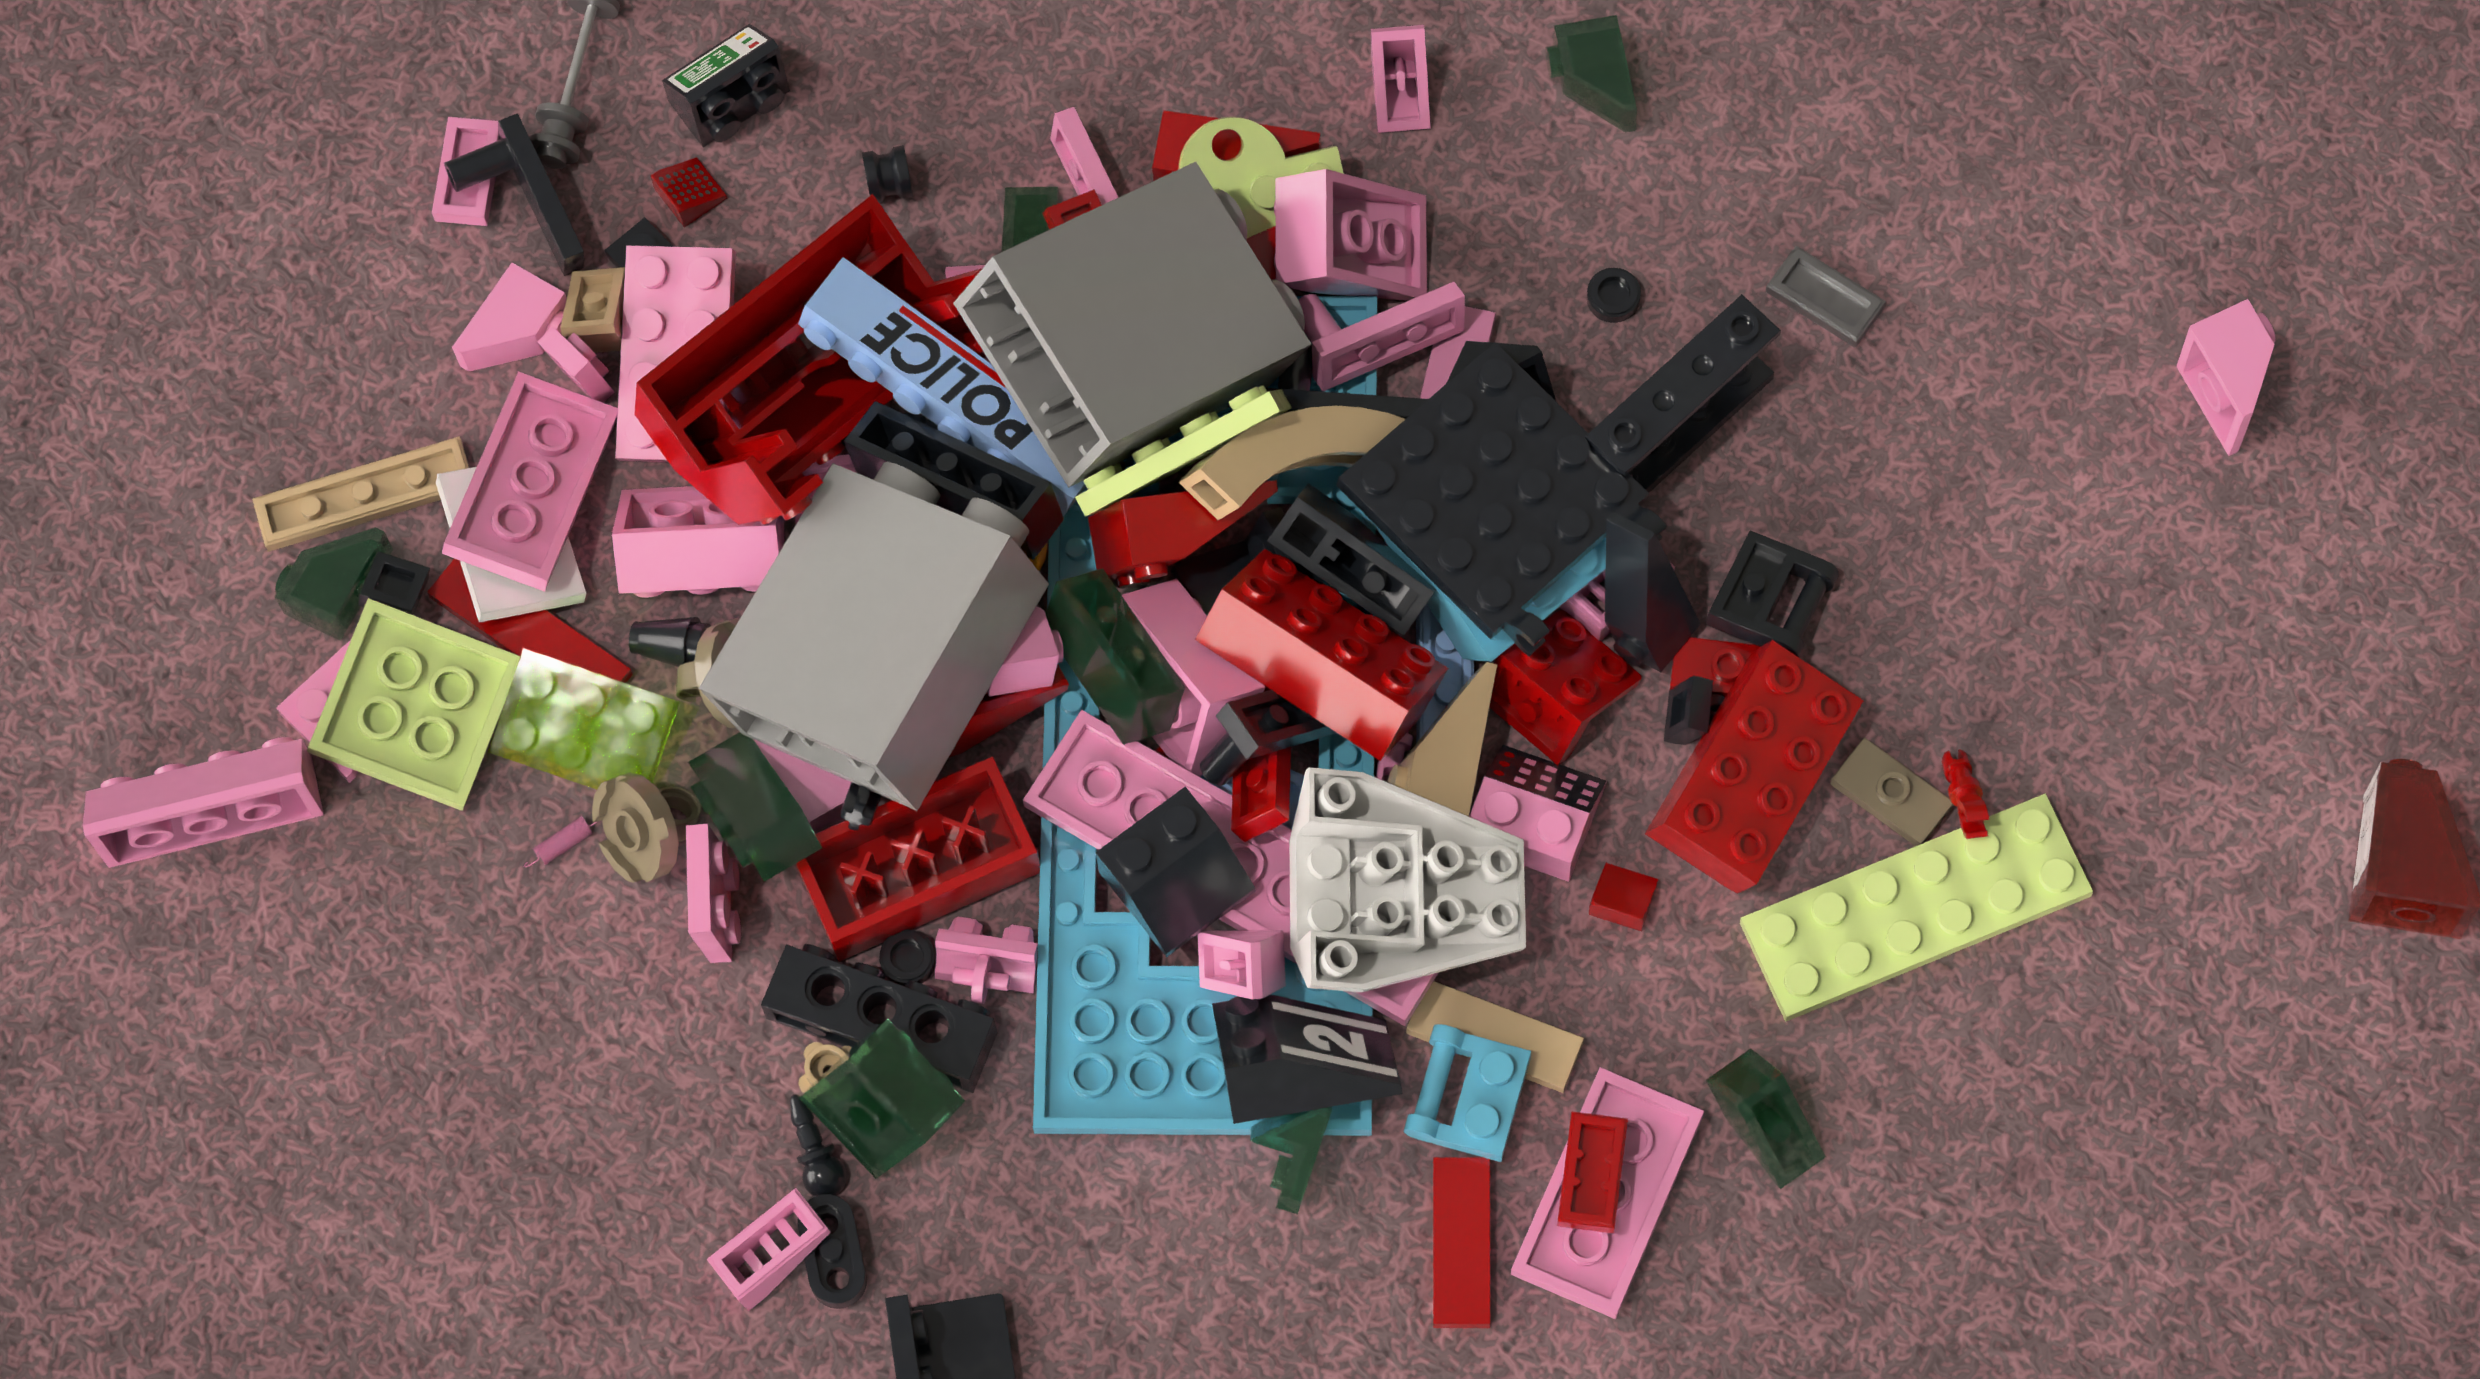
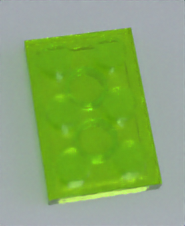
M523 649L488 753L596 790L601 783L629 772L642 775L653 783L680 701L531 650Z

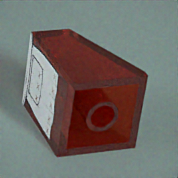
M2393 759L2389 763L2381 762L2363 796L2348 921L2461 939L2480 908V893L2438 771L2423 769L2421 763L2410 759Z

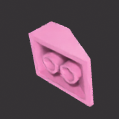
M1328 169L1275 178L1276 253L1274 265L1276 280L1283 282L1289 288L1320 294L1377 296L1380 299L1409 301L1427 293L1426 195Z

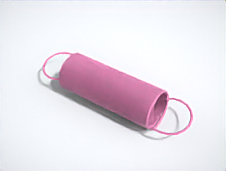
M581 816L560 831L535 846L533 850L538 857L535 862L539 860L540 856L544 865H546L593 834L584 818Z

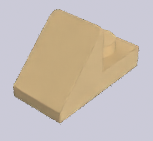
M625 267L572 272L560 327L561 334L565 339L572 333H575L594 353L621 351Z

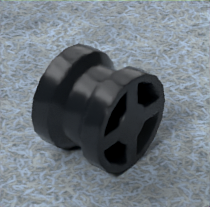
M904 145L893 147L890 153L878 155L874 151L862 153L869 195L873 194L879 203H882L886 196L898 195L903 199L913 197Z

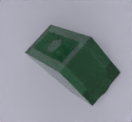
M1617 15L1555 25L1553 46L1545 47L1550 78H1560L1563 95L1623 132L1635 131L1637 107Z
M374 527L300 552L295 563L287 565L280 573L275 586V599L285 615L341 641L361 607L359 606L360 592L377 552L380 551L391 555L394 549L385 532Z
M1750 1048L1706 1079L1727 1121L1780 1189L1826 1157L1783 1073Z

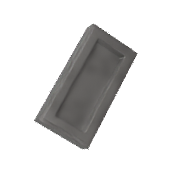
M1798 246L1794 247L1766 286V293L1855 348L1882 312L1886 303L1882 298Z

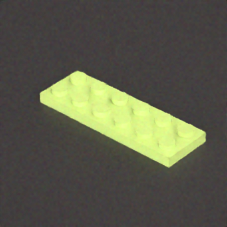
M2046 793L1989 816V820H1984L1985 828L1988 831V836L1966 839L1962 829L1959 828L1741 917L1740 925L1785 1022L2091 897L2093 890Z

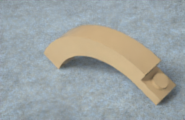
M1348 406L1310 407L1283 413L1256 424L1216 448L1198 462L1178 483L1217 520H1220L1240 508L1249 496L1270 477L1308 466L1351 467L1405 419L1386 412Z

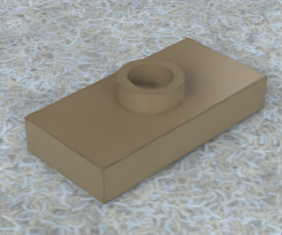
M1865 737L1832 777L1830 785L1914 846L1925 843L1953 807L1948 797Z

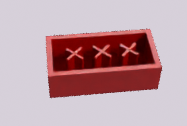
M1266 549L1259 553L1221 589L1195 638L1197 642L1379 761L1388 754L1422 717L1449 669L1435 660L1433 654L1424 647L1409 643L1389 630L1386 623L1378 617L1363 613L1343 600L1342 596L1332 587L1317 583L1297 570L1296 566L1289 559L1273 554Z
M1773 640L1756 649L1750 654L1708 725V733L1701 737L1646 830L1645 835L1737 894L1757 885L1864 700Z
M993 756L935 781L918 811L891 800L878 806L872 824L869 826L860 825L858 831L849 829V821L846 820L789 845L795 866L838 962L883 943L888 937L901 931L917 928L1040 873V862L1036 848Z

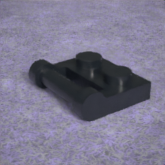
M1750 530L1708 612L1706 625L1760 647L1773 640L1799 657L1804 648L1802 637L1824 593L1831 591L1834 587L1839 571L1832 563ZM1791 575L1802 578L1805 584L1783 628L1769 623Z

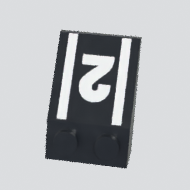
M1271 994L1261 999H1248L1237 996L1229 1001L1212 1003L1221 1061L1234 1124L1403 1094L1385 1019Z

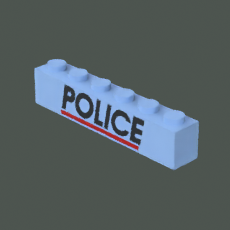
M842 257L803 309L798 325L804 329L806 337L821 349H832L849 361L848 364L855 374L868 382L877 381L893 393L895 401L902 408L912 414H923L938 425L939 431L1051 482L1062 515L1065 516L1076 501L1075 497L1081 494L1086 486L1081 481L1068 488L992 364Z

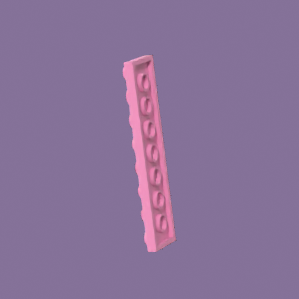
M1081 710L1024 797V807L1099 850L1186 786L1219 827L1256 888L1253 894L1220 917L1219 920L1239 931L1283 930L1284 957L1296 963L1290 949L1289 840L1292 830L1281 824L1273 830H1268L1244 842L1231 831L1232 795ZM1438 973L1365 992H1344L1401 1025L1406 1026Z

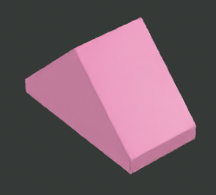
M1424 25L1371 29V61L1378 133L1431 129Z
M1283 930L1202 931L1198 934L1201 988L1248 999H1261L1286 986Z

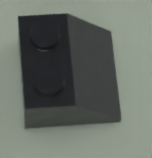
M1186 786L1095 852L1101 876L1166 957L1256 891L1255 886L1221 830Z

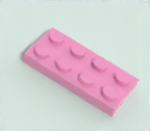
M626 246L615 453L617 460L668 462L634 415L636 382L734 305L736 251L733 248ZM721 398L719 401L728 413V407Z
M518 371L445 539L442 554L545 592L617 421L618 408Z
M1600 1067L1580 1113L1628 1119L1614 1234L1557 1226L1567 1151L1566 1143L1512 1266L1511 1275L1616 1319L1702 1121L1704 1111Z

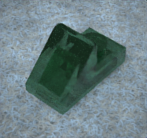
M1332 1107L1270 1117L1252 1126L1251 1142L1290 1154L1289 1157L1279 1154L1269 1187L1278 1189L1276 1208L1298 1215L1332 1112Z

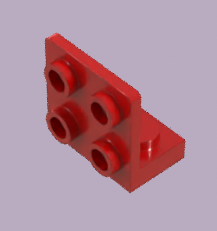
M1559 610L1544 621L1550 632L1544 637L1546 640L1545 644L1530 657L1514 643L1496 658L1493 664H1497L1489 706L1557 766L1571 756L1590 720L1636 688L1642 678L1622 657L1594 637L1579 621L1564 610Z

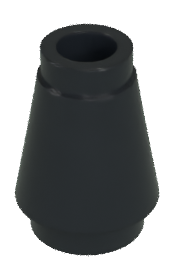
M698 617L645 622L635 621L629 633V650L632 654H640L641 656L679 667L682 664L694 661L698 641L705 630L711 625L701 623Z

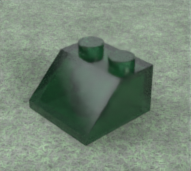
M889 1019L863 1037L799 1097L875 1179L924 1145L965 1102L954 1089L950 1079L942 1072L936 1070L915 1048L912 1039L905 1032L897 1029Z

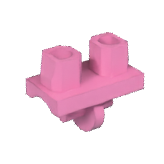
M956 917L949 930L938 929L935 940L937 953L935 979L972 986L971 1001L979 1004H984L988 989L1034 993L1037 980L1038 943H1034L1032 928L1010 925L1004 929L1002 938L983 935V925L976 919Z

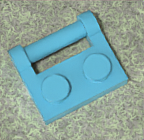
M1436 1024L1433 1026L1429 1040L1433 1050L1414 1114L1407 1116L1403 1132L1421 1141L1502 1162L1531 1059V1051L1466 1034L1451 1026ZM1459 1054L1471 1059L1452 1126L1439 1123L1436 1121L1454 1055Z

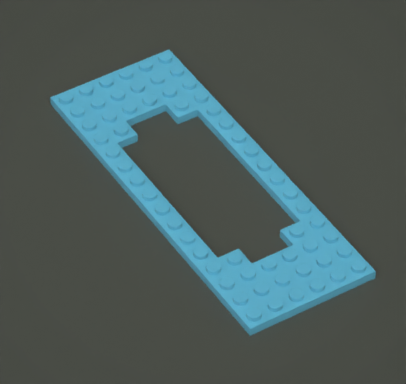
M1318 296L1341 329L1377 314V296ZM1377 369L1325 391L1321 390L1312 377L1310 391L1377 395ZM1279 377L1268 388L1278 389ZM1229 407L1217 413V415L1221 418L1233 410ZM1179 432L1168 439L1173 444L1184 438L1182 432ZM1132 456L1123 460L1125 462V469L1136 464ZM1308 466L1280 473L1267 480H1277L1278 492L1267 499L1268 504H1293L1307 483H1309L1354 514L1376 534V525L1336 486L1338 477L1350 467ZM1160 481L1128 498L1160 495ZM1077 500L1065 516H1063V522L1049 539L1047 620L1051 631L1057 630L1061 636L1064 658L1063 662L1058 663L1069 686L1067 691L1044 704L1043 768L1081 710L1099 720L1101 714L1104 581H1098L1088 517L1092 515L1085 517ZM1323 580L1325 585L1332 587L1330 584ZM1335 589L1342 596L1343 600H1345L1352 606L1356 607L1363 613L1373 615L1366 609L1358 605L1356 602L1345 596L1343 593ZM1338 733L1319 738V768L1364 772L1374 777V757ZM1041 817L1033 1108L1034 1134L1372 1136V1100L1234 1124L1221 1061L1212 1003L1229 1001L1237 996L1201 988L1199 966H1150L1151 937L1132 913L1096 912L1097 859L1095 852H1097V849ZM1285 958L1286 986L1271 995L1373 1017L1372 1007L1344 991L1307 988L1298 965Z

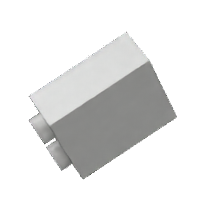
M1197 162L1191 163L993 256L953 303L1068 488L1111 465L1113 466L1131 457V454L1159 439L1163 440L1181 432L1180 428L1207 413L1211 414L1215 411L1219 413L1229 408L1228 402L1256 386L1264 385L1265 388H1268L1311 345V342L1304 333V314L1296 295L1283 282L1269 278L1246 241L1247 225L1239 205L1225 191L1212 188Z
M884 462L873 480L832 463L822 480L824 483L816 490L811 499L812 503L804 510L699 689L743 735L918 811L1049 583L1021 549L1029 534V529L1016 516L1000 506L984 499L972 498L961 516L937 506L936 504L941 497L939 491L918 474L898 464Z

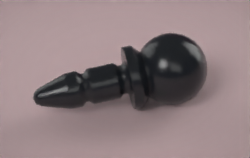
M793 1094L790 1097L791 1121L793 1126L797 1128L796 1134L800 1145L805 1149L804 1154L796 1157L798 1163L805 1166L802 1173L804 1187L814 1197L821 1194L837 1196L842 1192L847 1182L846 1168L841 1160L833 1156L835 1150L833 1143L825 1146L822 1145L823 1139L817 1124L813 1121L814 1115L812 1110L801 1096Z

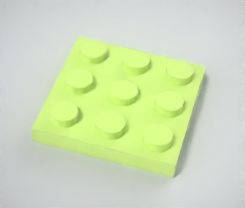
M368 598L307 752L463 811L523 657Z

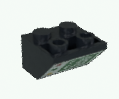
M751 24L746 25L662 80L668 102L702 147H705L714 140L716 142H724L738 132L743 121L757 112L766 114L773 111L783 102L785 94L790 91L779 46L771 37Z

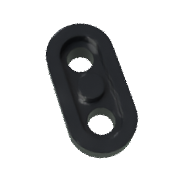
M821 1194L807 1202L821 1220L825 1218L837 1220L838 1228L833 1234L828 1235L804 1259L809 1285L817 1300L827 1307L841 1309L855 1304L862 1297L867 1286V1274L856 1220L850 1206L845 1200L836 1195ZM798 1218V1230L801 1236L808 1229ZM841 1271L849 1275L848 1284L842 1289H833L828 1285L830 1276L835 1272Z

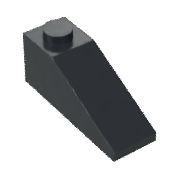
M1309 483L1304 487L1267 540L1270 544L1384 621L1403 636L1436 591L1433 586L1354 514Z
M1612 512L1606 520L1604 621L1615 640L1613 648L1620 657L1634 666L1644 663L1661 673L1701 623L1656 534Z

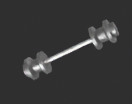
M567 0L568 5L573 10L585 16L561 103H542L538 105L535 117L543 124L541 133L533 134L529 138L542 165L545 167L562 169L566 166V163L573 164L579 159L580 149L572 142L574 134L585 132L589 120L584 113L571 107L594 19L595 17L615 18L620 8L617 0Z

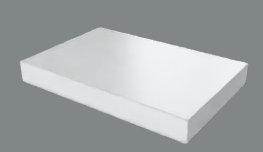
M477 467L437 474L436 485L450 528ZM569 537L566 540L545 592L460 560L479 622L584 603L586 591Z

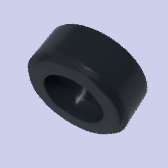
M1606 268L1596 273L1590 280L1587 288V304L1590 311L1598 319L1609 323L1622 322L1633 316L1639 307L1640 285L1630 272L1621 268Z
M906 929L888 937L884 941L880 949L879 961L887 979L905 987L907 981L922 984L931 976L936 965V955L931 941L924 934Z

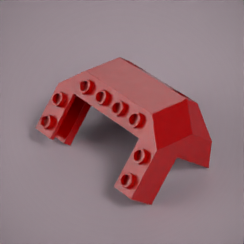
M873 194L636 382L634 414L672 468L738 525L760 521L762 525H765L779 516L789 520L805 510L812 503L809 494L824 482L818 474L804 476L802 472L815 462L818 465H822L837 456L845 448L841 440L850 434L875 401L883 405L892 398L895 401L893 393L877 381L868 382L855 374L848 364L849 361L832 349H821L815 344L807 349L799 337L804 332V329L798 323L806 303L842 257L982 358L987 357L953 304L982 268L934 282ZM721 398L731 411L729 414L719 400Z

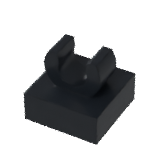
M378 551L360 592L359 606L365 607L369 598L414 615L428 582L430 568Z
M1692 676L1676 685L1673 689H1669L1664 732L1665 742L1686 745L1708 733V725L1711 722L1709 719L1710 710L1717 712L1725 698L1719 694L1712 695L1713 680Z

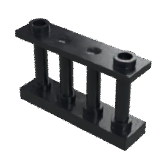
M1741 294L1589 432L1585 439L1623 477L1629 473L1649 493L1774 379V371L1757 355L1780 335L1781 330Z

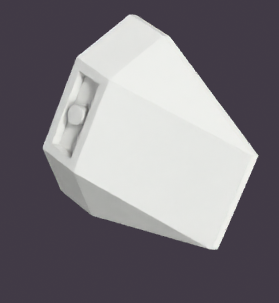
M1310 767L1305 771L1289 840L1290 949L1307 988L1365 992L1515 953L1526 948L1523 839L1364 772Z

